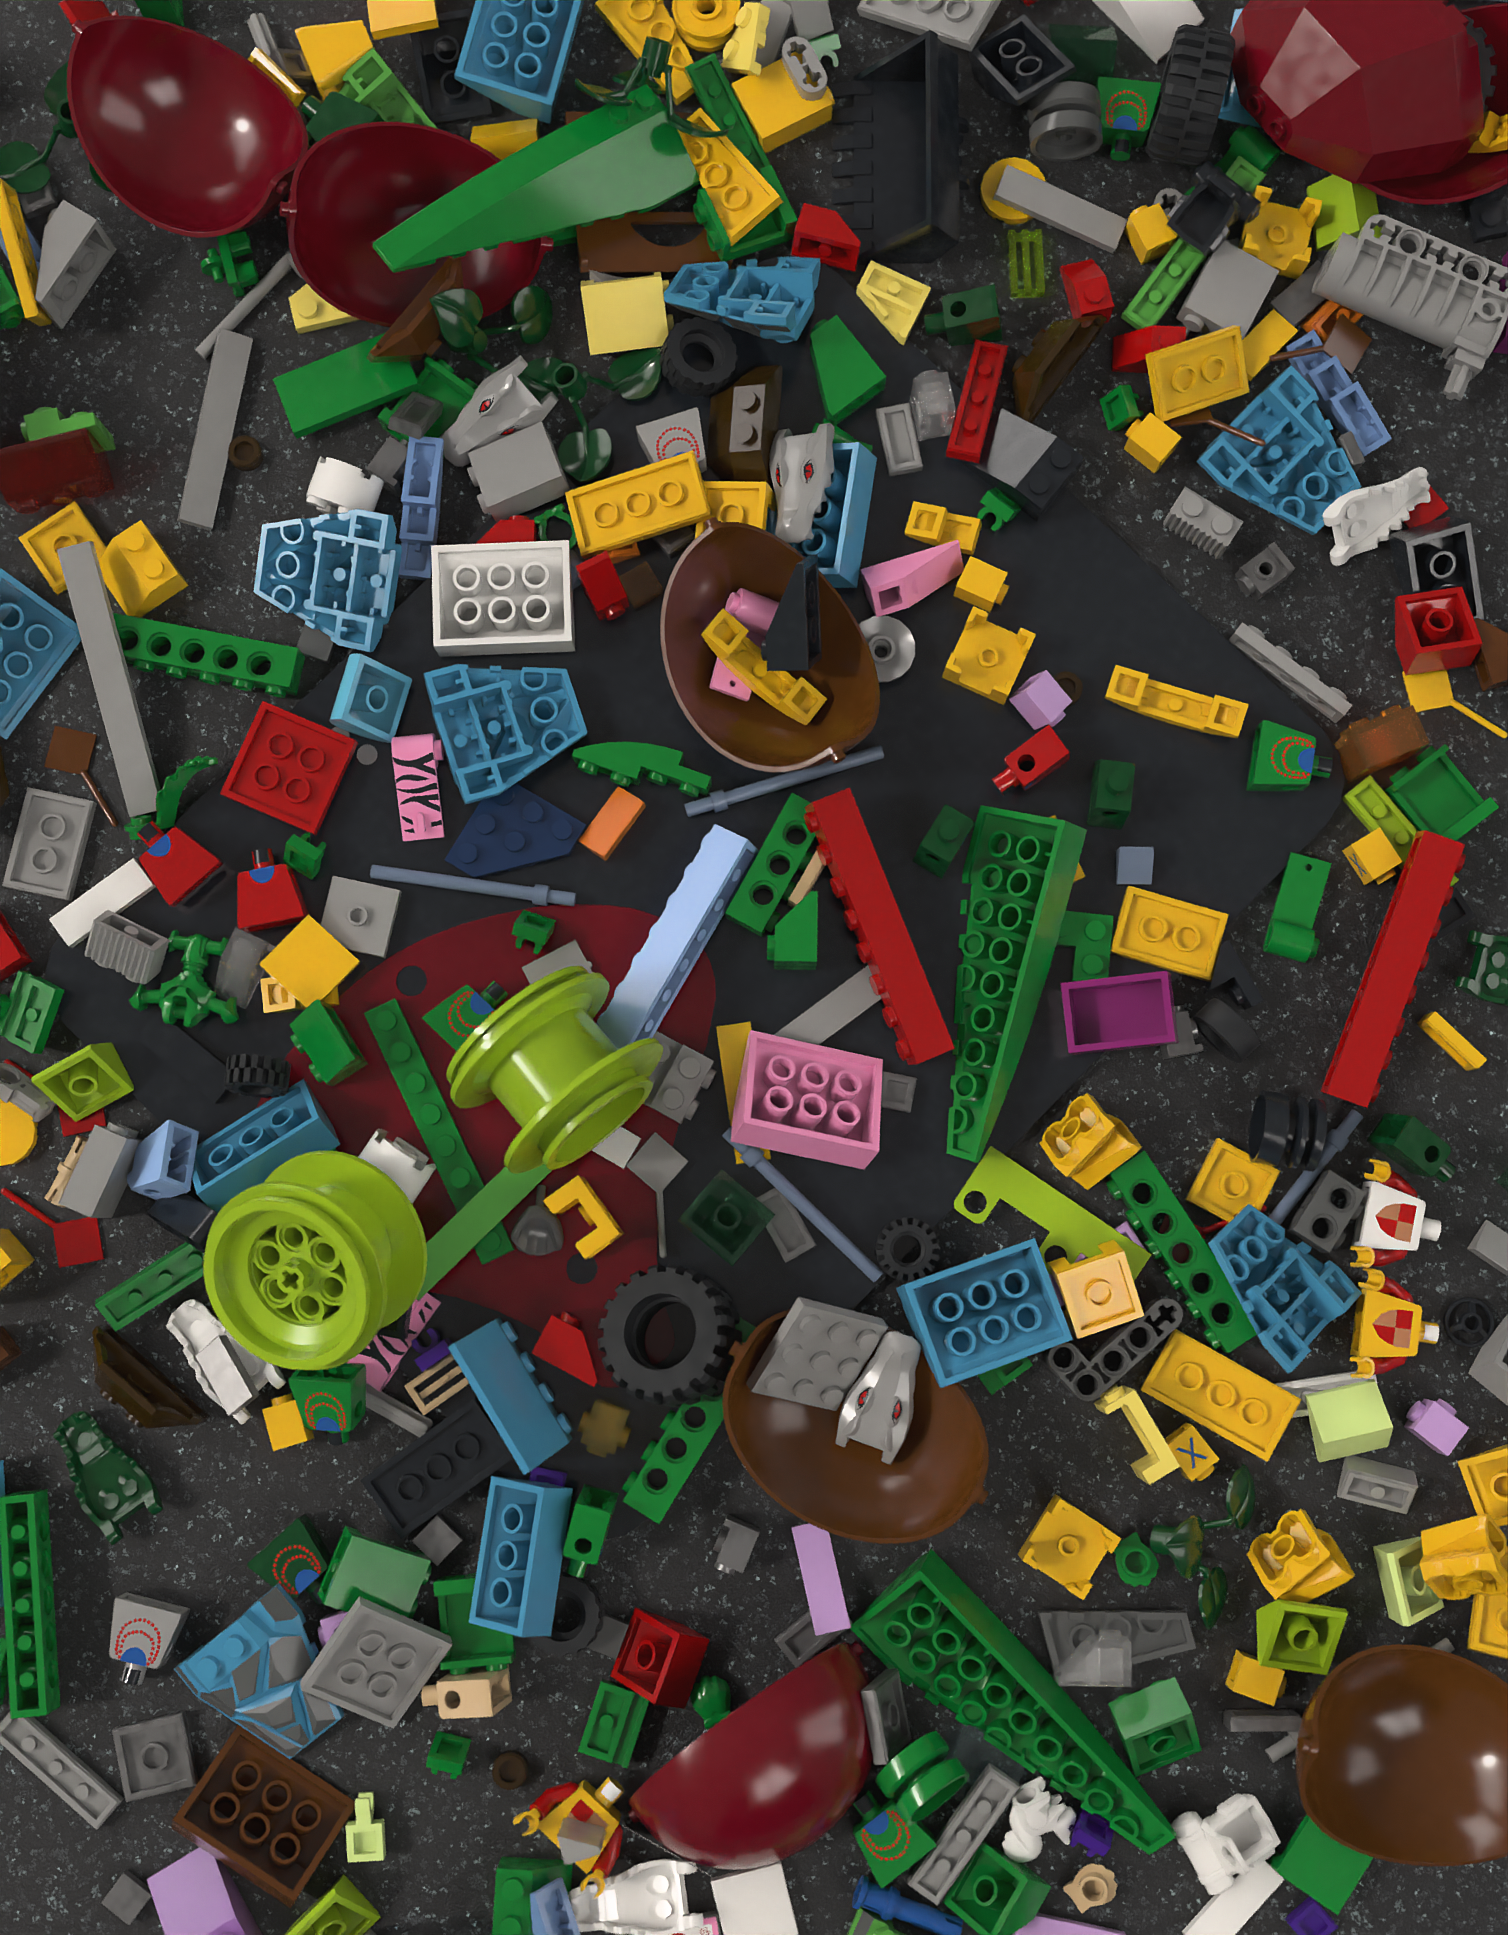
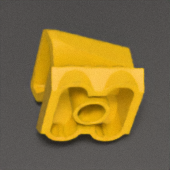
M362 20L305 26L295 29L296 36L302 47L301 49L323 101L330 92H340L345 83L342 78L346 71L369 50L374 48Z
M1088 1093L1077 1097L1071 1102L1067 1108L1066 1115L1061 1121L1052 1123L1046 1129L1042 1136V1141L1039 1143L1053 1165L1062 1174L1073 1178L1086 1190L1092 1188L1142 1148L1124 1122L1117 1117L1106 1114L1096 1099Z
M1302 1509L1299 1511H1289L1284 1514L1277 1523L1276 1530L1271 1534L1264 1533L1256 1537L1247 1553L1263 1586L1275 1600L1279 1597L1282 1600L1307 1603L1348 1582L1355 1576L1333 1537L1321 1529H1316L1307 1512Z
M1489 1514L1476 1515L1421 1531L1423 1557L1419 1563L1424 1581L1439 1599L1462 1600L1474 1594L1493 1596L1508 1591V1572L1499 1561L1506 1552V1536Z

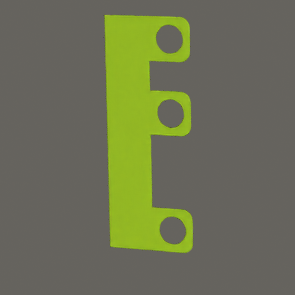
M990 1146L954 1201V1208L972 1222L980 1224L986 1220L1001 1198L1048 1230L1050 1233L1039 1250L1049 1274H1051V1271L1045 1262L1044 1254L1053 1245L1060 1246L1066 1251L1067 1261L1071 1265L1080 1253L1088 1258L1102 1254L1098 1248L1099 1244L1115 1240L1125 1252L1133 1281H1135L1152 1255L992 1146ZM971 1191H979L986 1198V1207L980 1213H970L964 1206V1198Z

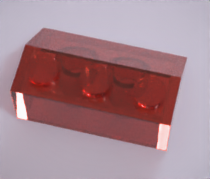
M87 428L0 449V490L6 503L17 513L31 514L39 511L40 507L52 504L63 506L70 504L72 499L84 496L95 498L104 495L105 491L115 489L107 453Z

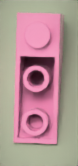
M955 540L860 570L866 599L876 617H880L911 607L963 573L964 567L959 541Z

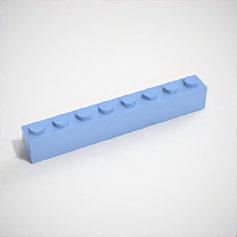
M714 824L710 833L706 834L703 838L699 852L693 862L686 867L678 888L669 896L664 912L658 922L651 927L649 937L643 948L634 956L629 972L624 980L618 984L612 1001L597 1020L596 1024L618 1050L635 1041L652 1038L759 853V850L748 839L717 824Z

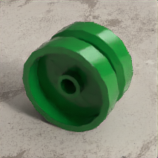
M937 1731L930 1732L907 1746L881 1770L875 1780L887 1798L899 1797L895 1810L908 1826L918 1823L940 1808L962 1788L970 1776L957 1758L945 1760L950 1747Z

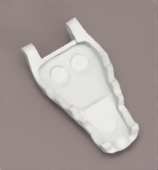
M1417 467L1396 480L1353 490L1336 499L1323 513L1324 524L1329 527L1332 526L1335 546L1330 551L1331 563L1339 566L1346 563L1350 557L1378 548L1379 542L1390 539L1389 532L1391 530L1402 529V522L1410 519L1409 511L1414 510V507L1419 503H1429L1431 497L1428 492L1430 484L1427 481V470Z
M191 1299L183 1302L171 1314L166 1325L167 1329L183 1345V1353L187 1357L189 1365L195 1370L196 1379L201 1384L204 1392L221 1407L223 1405L195 1357L218 1336L227 1335L258 1391L267 1382H270L276 1389H280L286 1383L278 1366L258 1358L242 1347L225 1329L219 1318L215 1317L198 1300ZM244 1407L240 1412L232 1416L240 1424H244L251 1417V1414Z
M658 1859L640 1863L625 1872L604 1879L605 1889L596 1899H593L597 1893L596 1884L587 1885L582 1892L580 1887L572 1889L568 1897L579 1931L604 1930L614 1934L673 1935L690 1928L703 1927L702 1913L689 1914L684 1874L697 1872V1868H695L696 1863L678 1859Z

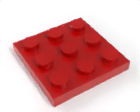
M262 701L220 794L316 836L358 742Z

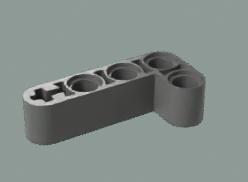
M1155 1298L1142 1308L1143 1317L1126 1322L1087 1358L1073 1344L1065 1342L1046 1349L1044 1353L1045 1362L1075 1397L1084 1401H1094L1179 1326L1183 1318L1182 1308L1173 1299ZM1160 1306L1170 1308L1167 1313L1170 1318L1168 1321L1160 1319L1152 1326L1144 1322L1145 1318L1148 1321L1154 1322L1161 1314L1158 1310ZM1137 1327H1141L1146 1333V1340L1139 1347L1133 1346L1130 1342V1333ZM1060 1347H1066L1070 1352V1361L1067 1365L1058 1367L1053 1360L1054 1352ZM1115 1350L1120 1356V1363L1114 1370H1108L1104 1366V1356L1106 1353ZM1085 1374H1089L1094 1380L1093 1389L1088 1393L1082 1394L1077 1388L1078 1379Z

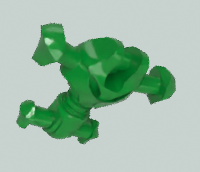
M173 930L168 938L170 942L167 946L169 952L176 949L184 950V955L181 959L184 966L182 968L183 972L172 980L161 983L160 989L147 990V987L140 983L134 995L129 999L132 1007L138 1011H143L148 1007V1004L159 1003L165 1024L173 1025L177 1019H184V1026L191 1028L207 1017L211 1011L220 1014L225 1024H233L238 1021L237 997H230L227 1002L215 998L217 993L212 991L211 987H208L207 983L204 982V977H202L203 970L209 965L208 959L210 954L219 955L223 960L231 954L230 939L223 937L222 942L212 941L204 934H194L185 937L179 936L178 930Z

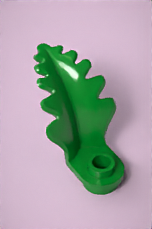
M197 756L194 759L187 760L183 766H179L173 775L167 776L164 787L156 795L157 820H152L151 815L131 817V823L124 825L125 831L129 832V838L131 840H142L137 833L151 821L161 830L173 827L179 799L186 784L197 772L218 764V758L210 756L202 758Z

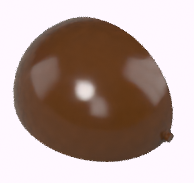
M716 517L708 519L704 523L705 531L687 547L676 563L668 580L661 609L660 637L662 656L669 683L679 706L695 730L707 743L730 760L745 767L767 772H794L817 767L831 760L834 764L843 761L846 758L845 752L860 743L872 731L879 714L880 688L871 651L856 619L835 588L819 570L822 659L809 670L787 671L796 680L802 676L827 698L807 725H804L767 703L752 690L750 698L746 702L709 688L717 656L701 634L722 608L725 609L730 594L732 592L737 593L740 588H744L780 603L796 564L806 557L784 540L759 527L739 522L718 521Z
M790 1310L775 1314L763 1321L754 1329L743 1344L735 1341L729 1351V1354L735 1357L733 1359L734 1363L728 1373L723 1391V1416L728 1436L738 1458L758 1485L775 1501L797 1517L818 1528L845 1538L871 1543L898 1544L913 1542L936 1535L958 1521L972 1504L977 1502L982 1505L986 1500L989 1492L983 1489V1483L988 1470L989 1450L981 1418L973 1402L959 1382L943 1388L939 1387L922 1350L915 1369L916 1379L913 1394L914 1412L905 1441L897 1452L893 1463L889 1465L881 1461L883 1451L851 1438L845 1447L835 1444L839 1416L846 1396L837 1410L833 1411L750 1391L746 1382ZM888 1326V1329L886 1331L888 1332L896 1330ZM878 1345L876 1346L875 1350L873 1351V1353H872L871 1356L869 1357L868 1361H867L866 1364L864 1365L863 1369H862L861 1372L859 1373V1375H858V1377L856 1378V1380L860 1378V1376H861L862 1372L864 1371L866 1365H867V1364L869 1363V1361L874 1357Z
M1405 1644L1383 1645L1358 1652L1345 1659L1318 1686L1301 1720L1296 1745V1777L1301 1802L1306 1813L1313 1823L1333 1840L1359 1853L1389 1862L1418 1866H1459L1508 1856V1684L1495 1674L1463 1657L1425 1646Z

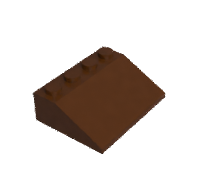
M238 1725L173 1818L171 1828L292 1908L353 1812L355 1801Z

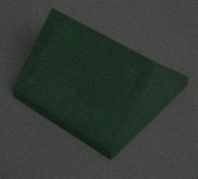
M1048 24L1047 38L1076 68V72L1059 82H1084L1096 87L1098 76L1113 78L1118 42L1114 27Z
M721 1169L677 1221L730 1266H733L775 1214Z

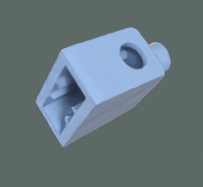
M169 1119L140 1142L135 1151L132 1171L127 1175V1183L131 1190L155 1200L189 1192L199 1131Z

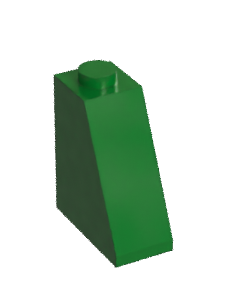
M835 315L829 321L823 319L813 327L810 334L809 348L827 420L837 425L885 389L886 375L838 315Z

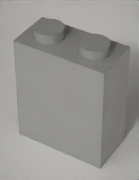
M1225 240L1215 253L1210 252L1176 319L1182 321L1187 329L1203 334L1237 325L1240 326L1243 340L1279 270Z
M542 421L468 453L472 464L471 467L467 468L473 485L475 487L479 486L482 492L477 495V499L484 514L490 512L496 523L499 520H508L510 516L522 514L564 496L565 492L570 491L553 442Z
M109 1122L107 1127L94 1125L59 1204L90 1218H112L128 1184L127 1175L132 1171L136 1148L143 1141L137 1138L139 1131L123 1124L117 1125Z

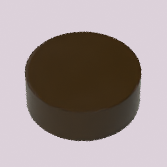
M243 435L232 440L228 449V457L238 470L245 472L253 471L262 463L263 450L255 438Z
M1067 671L1054 675V680L1072 700L1067 707L1073 706L1082 695L1083 685L1080 678L1074 673Z
M515 1750L501 1753L496 1758L492 1767V1777L495 1783L505 1790L519 1788L525 1782L529 1773V1764L526 1757Z

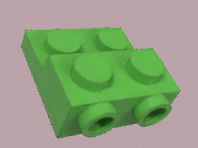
M41 407L32 414L23 415L25 422L20 424L25 441L31 443L38 455L41 454L50 464L116 449L113 436L93 412H76L66 419L58 408Z

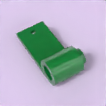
M1249 125L1247 128L1240 126L1228 141L1231 147L1227 154L1215 166L1222 168L1226 174L1237 157L1241 156L1265 173L1276 161L1281 150L1253 126ZM1193 186L1189 191H1187L1185 195L1189 196L1191 192L1194 190L1195 186Z
M1290 852L1265 936L1264 952L1305 963L1309 957H1315L1319 946V938H1315V931L1312 928L1332 863Z

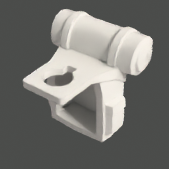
M1251 1794L1233 1795L1217 1806V1812L1203 1820L1197 1812L1190 1811L1180 1814L1171 1824L1177 1833L1176 1839L1178 1843L1182 1845L1198 1874L1199 1881L1205 1886L1210 1895L1220 1894L1228 1890L1235 1881L1233 1874L1246 1875L1249 1872L1247 1866L1257 1867L1262 1864L1263 1861L1275 1853V1847L1281 1843L1269 1817L1256 1797Z

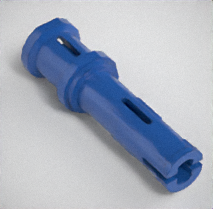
M862 1875L857 1883L852 1900V1907L855 1909L863 1907L879 1913L883 1920H891L894 1917L938 1935L961 1934L963 1920L960 1917L952 1916L936 1908L903 1897L896 1887L881 1888L878 1884L870 1882L869 1877Z

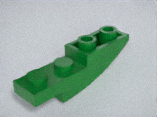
M607 742L574 749L572 754L574 763L578 764L577 768L582 772L595 776L598 772L610 776V781L624 787H629L630 783L639 786L643 773L647 774V780L662 786H666L667 782L680 786V792L692 797H698L699 793L707 796L712 785L711 776L682 766L685 760L683 752L664 746L638 742Z

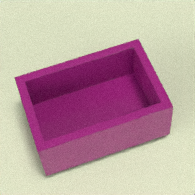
M1168 971L1061 983L1068 1053L1077 1055L1179 1043L1171 974Z

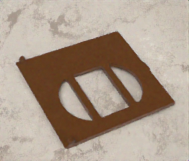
M565 112L566 125L590 112ZM675 112V114L685 120L693 114ZM638 212L625 213L623 218L615 220L607 217L595 220L594 224L581 228L580 225H575L580 273H589V270L601 273L679 272L683 264L721 262L717 252H712L708 245L705 227L692 241L670 247L657 245L644 239L631 226L645 224H699L694 212H644L640 214ZM733 259L726 261L729 269H731Z

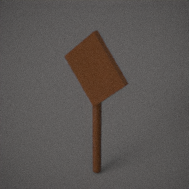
M1342 313L1323 345L1274 354L1269 357V360L1274 362L1324 352L1330 358L1336 355L1344 370L1348 374H1352L1372 339Z
M1209 407L1168 420L1170 427L1208 423L1258 446L1264 447L1266 445L1265 440L1213 419Z
M55 726L44 767L81 775L111 825L117 827L118 821L88 774L97 735Z

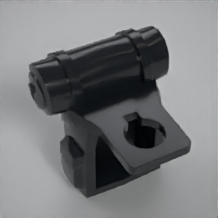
M1209 160L1195 169L1191 177V184L1195 186L1194 190L1189 196L1184 194L1178 199V202L1167 215L1169 220L1166 224L1186 245L1205 257L1210 252H1216L1229 236L1230 230L1228 228L1237 220L1243 225L1253 221L1258 216L1262 204L1261 201L1253 196L1254 194L1251 191L1245 190L1227 176L1222 168L1216 167Z

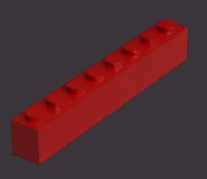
M847 788L811 802L805 806L807 812L804 814L806 826L810 833L815 832L820 844L817 846L818 856L824 866L828 865L833 877L830 879L831 888L835 896L842 899L846 911H843V917L850 931H855L859 941L856 944L858 955L861 961L869 966L872 974L869 977L871 987L874 993L882 998L885 1006L882 1009L883 1017L888 1027L894 1028L898 1038L895 1045L900 1058L903 1061L907 1060L908 1065H915L955 1049L851 789Z
M1427 830L1416 832L1320 1092L1365 1108L1368 1107L1369 1102L1373 1103L1376 1100L1380 1090V1083L1377 1082L1382 1069H1387L1393 1052L1389 1048L1393 1037H1398L1404 1026L1405 1018L1401 1017L1406 1004H1411L1416 994L1417 985H1414L1418 971L1422 972L1429 958V953L1426 952L1429 940L1437 936L1441 926V920L1438 919L1442 906L1446 907L1452 897L1453 887L1450 886L1454 873L1458 874L1464 865L1466 855L1462 852L1465 844Z

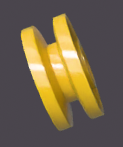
M673 0V20L677 27V32L686 46L700 52H714L724 49L726 43L732 38L736 27L735 18L741 9L740 0ZM704 11H712L710 14H702Z

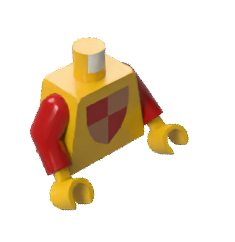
M1369 1267L1362 1269L1368 1273L1367 1282L1358 1283L1359 1287L1365 1289L1358 1288L1362 1294L1356 1301L1350 1355L1354 1356L1350 1357V1361L1357 1362L1358 1370L1355 1374H1350L1352 1378L1368 1379L1373 1375L1384 1374L1404 1365L1408 1356L1417 1355L1419 1342L1436 1344L1439 1337L1438 1323L1421 1321L1422 1306L1414 1304L1412 1295L1394 1279L1384 1276L1382 1271Z
M608 1776L597 1790L586 1780L581 1781L579 1784L570 1781L546 1789L530 1805L529 1811L516 1815L513 1819V1824H518L523 1818H526L529 1822V1828L522 1836L530 1835L539 1828L559 1848L557 1835L563 1818L605 1827L606 1835L600 1855L575 1862L586 1874L592 1870L593 1874L588 1875L581 1882L580 1890L582 1892L586 1888L588 1881L594 1882L597 1886V1893L593 1899H596L603 1893L605 1889L604 1879L608 1878L620 1854L623 1829L619 1822L622 1814L613 1804L624 1793V1789L611 1776Z

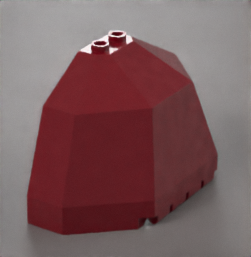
M1250 0L1241 11L1230 33L1235 39L1231 67L1240 104L1284 152L1351 183L1359 184L1440 173L1462 161L1485 128L1478 43L1470 34H1467L1466 27L1469 24V20L1454 4L1446 7L1449 0Z

